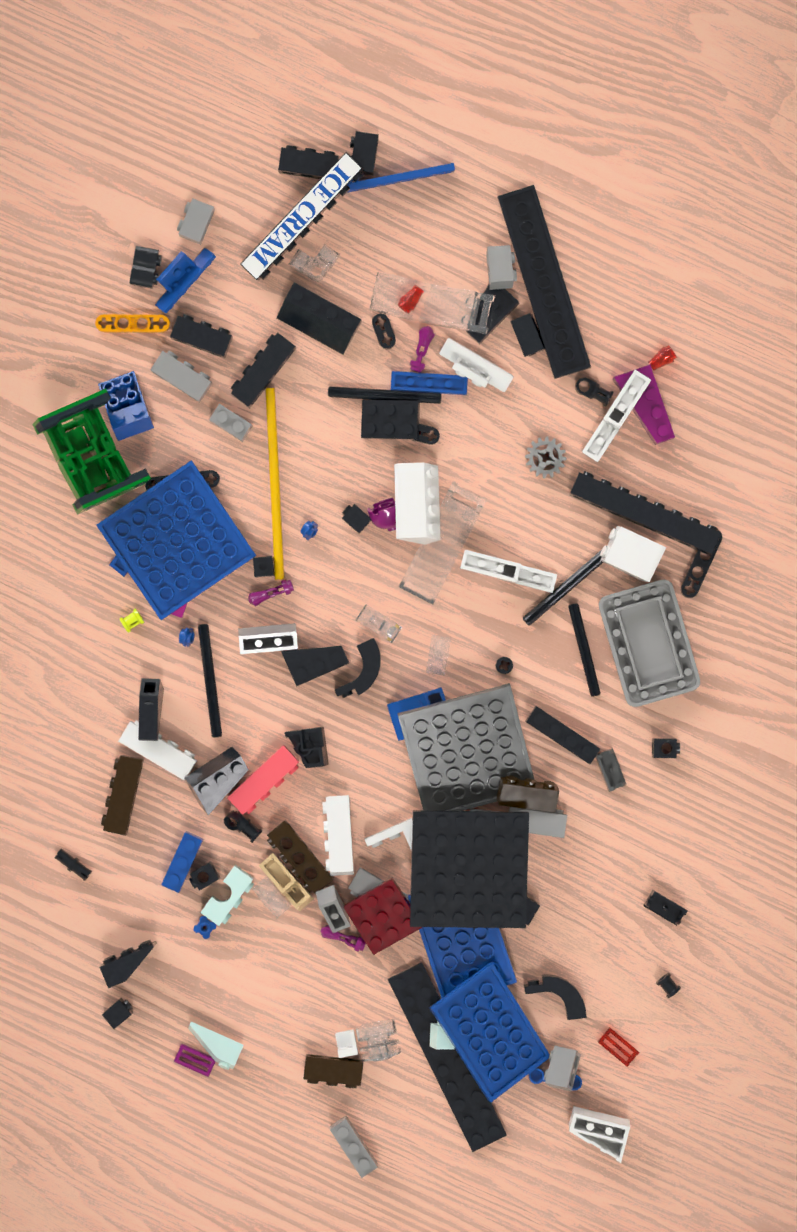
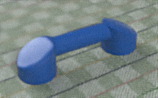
M536 1068L529 1073V1080L533 1084L546 1081L544 1080L545 1074L541 1069ZM578 1075L575 1076L572 1091H576L582 1086V1079Z

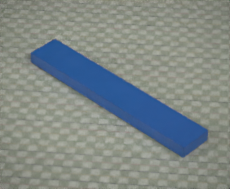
M454 163L352 182L347 193L452 173L455 171Z

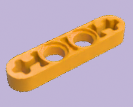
M103 314L96 318L95 325L99 331L104 333H164L169 330L170 321L165 315ZM104 318L107 322H113L112 318H115L114 325L116 329H112V325H106V328L103 329L99 322H102ZM122 318L127 319L129 322L128 327L125 329L118 327V321ZM150 318H154L153 322H160V319H163L167 325H164L163 329H160L158 325H153L154 329H150ZM139 319L147 320L148 325L145 329L137 327Z

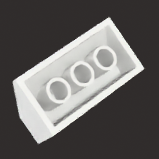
M424 462L394 464L396 539L423 545L441 540L438 466Z

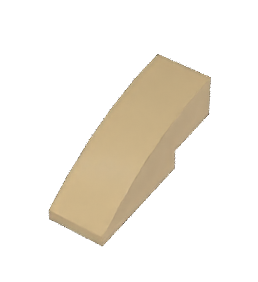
M274 853L259 865L298 911H301L314 900L311 894Z

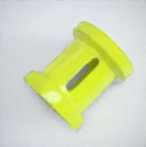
M136 608L128 616L119 618L128 633L138 624L145 623Z

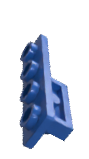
M204 248L192 261L181 251L156 279L167 291L155 305L166 314L199 278L203 271L211 265L216 256Z

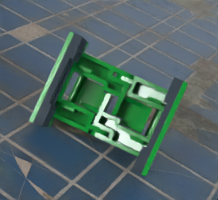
M106 388L41 416L32 424L37 435L44 434L56 462H58V467L76 498L72 505L77 515L140 487L151 479L146 468L131 475L122 456L116 450L114 441L98 409L106 405L111 399ZM73 418L72 421H70V422H68V423H66V424H63V425L61 424V423L66 422V421H68V420H70V419ZM82 426H84V428H85V430H86V432H87V434H88V436H89L90 441L88 440V438H87V436H86V434H85V432H84ZM91 452L93 456L83 461L81 456ZM108 482L105 488L95 492L94 488Z

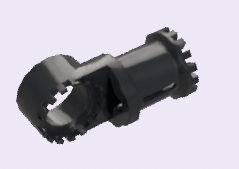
M586 377L579 379L575 384V390L579 395H584L590 399L594 398L603 403L605 407L614 393L613 391L605 390L600 387V384ZM582 381H586L589 384V390L586 392H582L579 389V383Z
M237 811L229 812L224 818V824L228 829L237 830L239 833L242 832L250 839L251 843L263 831L253 825L249 818L245 819ZM230 818L235 819L236 822H237V824L234 823V822H232V820H230Z

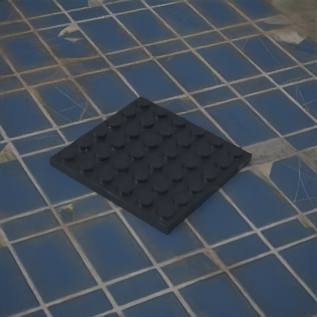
M413 810L410 927L526 928L529 812Z

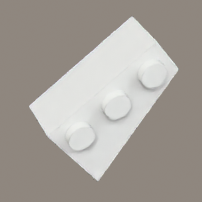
M573 1106L569 1121V1132L587 1143L593 1144L600 1151L609 1154L621 1163L630 1130V1120Z

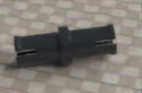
M61 848L54 859L65 865L69 872L73 871L86 881L92 871L81 864L78 858H73Z

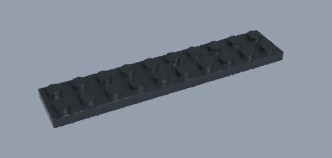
M528 186L497 196L554 379L591 368L535 186Z
M421 962L388 978L390 986L472 1152L507 1136L492 1103L487 1100L456 1049H434L429 1046L431 1023H437V1019L430 1010V1007L438 1002L440 997L423 963Z

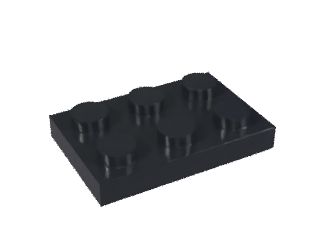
M362 400L361 438L419 440L420 401Z

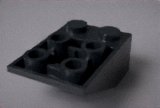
M147 940L141 943L138 949L134 950L131 947L122 951L119 957L112 955L105 958L99 968L108 989L127 981L157 942Z

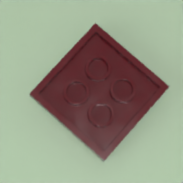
M393 877L343 906L373 955L422 928L410 927V904Z

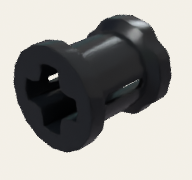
M508 657L499 658L495 665L496 670L501 674L511 672L513 669L512 660ZM502 660L509 662L508 670L506 671L499 668Z
M670 973L665 974L656 982L666 992L667 998L674 996L681 989L671 979Z

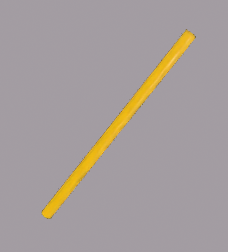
M266 388L275 580L284 579L275 388Z

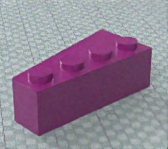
M651 365L635 369L651 379L632 411L641 422L654 445L674 439L675 435ZM634 370L613 377L612 380L620 391Z

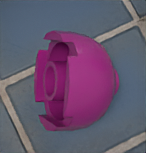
M393 498L373 504L374 508L372 510L370 508L367 509L369 517L376 527L388 529V531L396 530V509Z

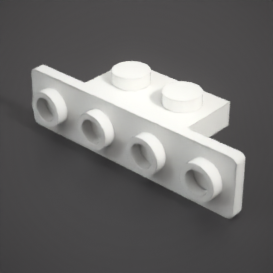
M451 338L446 340L439 353L454 363L452 369L455 370L457 375L461 377L466 376L478 387L483 386L485 388L489 383L505 392L514 378L512 374Z

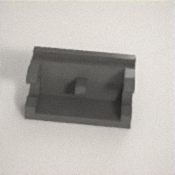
M613 748L597 754L595 758L608 791L611 792L616 788L625 786L626 782Z

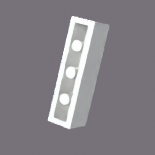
M130 721L118 742L185 781L184 778L189 775L197 762L194 758L195 754L186 749L184 752L178 749L179 745L171 740H168V742L161 739L162 735L160 733L158 741H139V721Z
M349 795L326 797V802H322L323 814H327V821H323L324 833H328V840H325V852H329V859H326V871H330L331 876L354 875Z

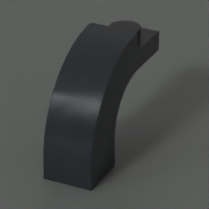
M374 638L357 645L363 660L362 672L354 681L335 689L337 697L341 695L342 698L353 694V689L356 690L359 696L367 691L375 682L380 670L381 657Z
M543 974V982L539 983V980L527 981L528 984H524L525 994L552 992L560 996L565 1004L567 1020L587 1018L585 1004L580 993L566 979L556 975Z

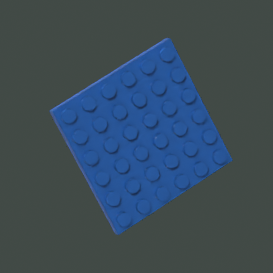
M192 460L96 525L160 620H163L256 557V554Z

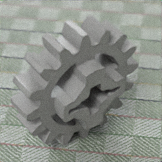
M548 437L545 438V441L538 438L537 444L534 441L531 442L533 448L528 447L526 449L530 452V454L525 455V458L529 459L526 466H532L529 471L535 470L536 477L541 473L543 479L546 478L547 474L552 478L554 477V471L559 474L560 470L558 468H564L565 466L561 462L567 460L566 457L562 456L566 451L560 450L562 444L556 445L555 438L551 442ZM548 445L544 450L536 449L539 446ZM554 449L558 453V459L555 458L553 455ZM545 453H548V457L552 461L547 460L546 462H543L541 454L545 455ZM533 456L537 458L538 466L534 464ZM545 466H555L551 470H544Z

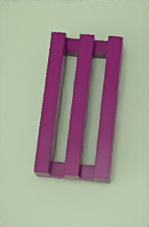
M183 1043L174 1059L175 1063L209 1077L215 1064L211 1056ZM184 1049L190 1053H193L199 1057L211 1061V1064H208L182 1051ZM180 1056H182L204 1067H207L208 1070L205 1071L179 1058Z

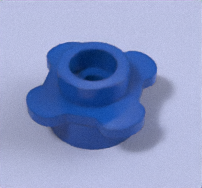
M307 521L303 525L301 534L306 540L316 535L318 524H315L314 521Z
M193 628L181 629L179 643L185 647L186 645L190 647L195 638Z
M201 916L199 923L194 926L193 930L195 933H200L204 939H208L212 930L216 929V924L208 920L206 916Z

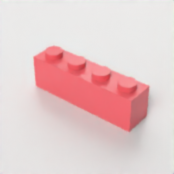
M283 745L227 799L242 815L245 812L250 814L257 807L255 803L259 799L264 801L271 794L269 790L273 786L278 788L285 781L283 777L287 773L292 775L299 768L297 764L300 761Z

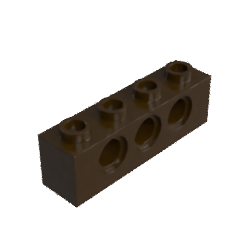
M286 819L267 834L269 837L267 839L268 843L273 849L276 847L279 849L281 859L286 864L289 862L293 866L291 871L298 879L301 877L306 882L303 885L310 894L314 892L316 895L317 891L322 890L334 880ZM284 838H289L292 841L291 848L286 849L282 846L281 842ZM296 853L303 854L304 862L296 863L294 855ZM314 868L317 872L316 877H307L306 870Z

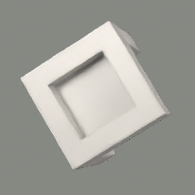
M354 1029L337 1032L335 1036L339 1058L358 1055Z

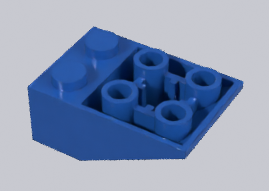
M134 371L98 384L100 391L106 388L111 398L106 403L105 408L118 441L154 428Z
M442 687L387 704L398 741L404 740L397 713L445 701Z

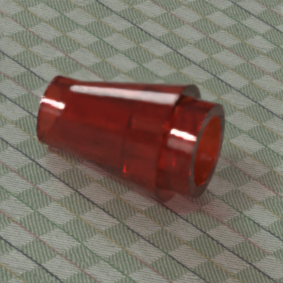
M415 285L399 299L397 306L407 314L411 311L413 312L424 291Z
M669 345L663 346L648 363L655 371L658 368L673 363L677 356Z

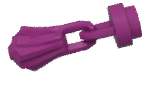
M429 326L422 327L419 330V342L416 349L417 358L416 361L411 360L409 364L412 371L421 373L425 368V364L421 363L422 357L426 355L429 344L435 336L432 328ZM421 346L425 347L424 351H420Z
M285 579L281 581L282 584L279 586L250 593L248 597L249 603L256 607L263 601L279 594H291V591H294L291 580L287 581Z
M329 925L322 927L320 931L323 938L345 942V944L353 947L354 951L357 952L364 950L366 943L361 936H347L338 931L333 933ZM351 940H355V941H356L355 944H352V943H350V942H351Z

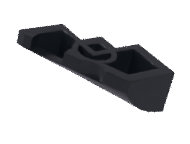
M324 727L285 732L286 738L290 739L294 746L293 749L301 756L302 763L306 768L329 765Z

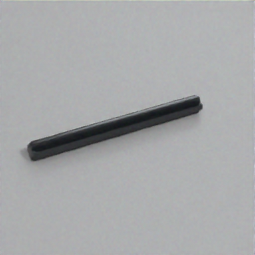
M328 387V396L336 398L404 400L440 404L442 399L441 393Z
M601 551L523 617V621L528 626L533 624L604 563L600 561L602 557L600 556Z
M208 624L198 625L211 735L213 738L222 736L209 627Z

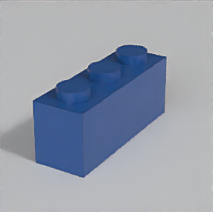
M188 831L184 833L161 884L162 886L177 893L181 891L204 840L203 838Z

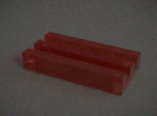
M611 1027L597 1041L626 1067L640 1053ZM610 1033L614 1035L619 1041H621L625 1046H627L631 1051H633V1053L630 1055L625 1049H623L608 1035ZM605 1039L608 1040L613 1046H615L619 1051H621L625 1056H627L628 1059L625 1060L624 1058H622L618 1053H616L611 1047H609L603 1041Z

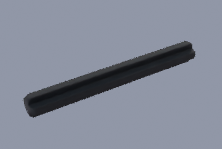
M578 603L571 604L568 608L591 697L598 696L601 692Z

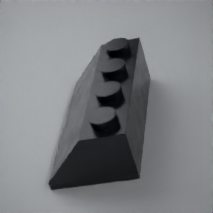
M295 282L289 290L276 318L344 355L362 322V319Z

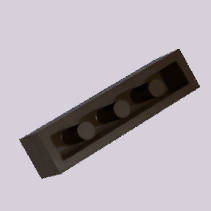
M120 755L119 758L115 759L114 769L116 770V775L110 781L109 788H112L111 796H107L105 807H108L107 815L103 814L101 826H104L103 831L127 835L143 767V759Z

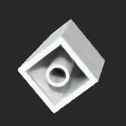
M616 526L609 534L610 541L608 545H605L600 553V556H602L600 561L640 581L650 582L666 547L621 526Z

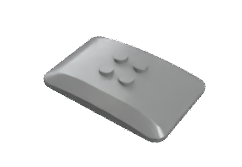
M665 579L601 598L599 601L600 614L626 702L630 706L639 707L691 692L699 687L700 677L675 591L670 581Z

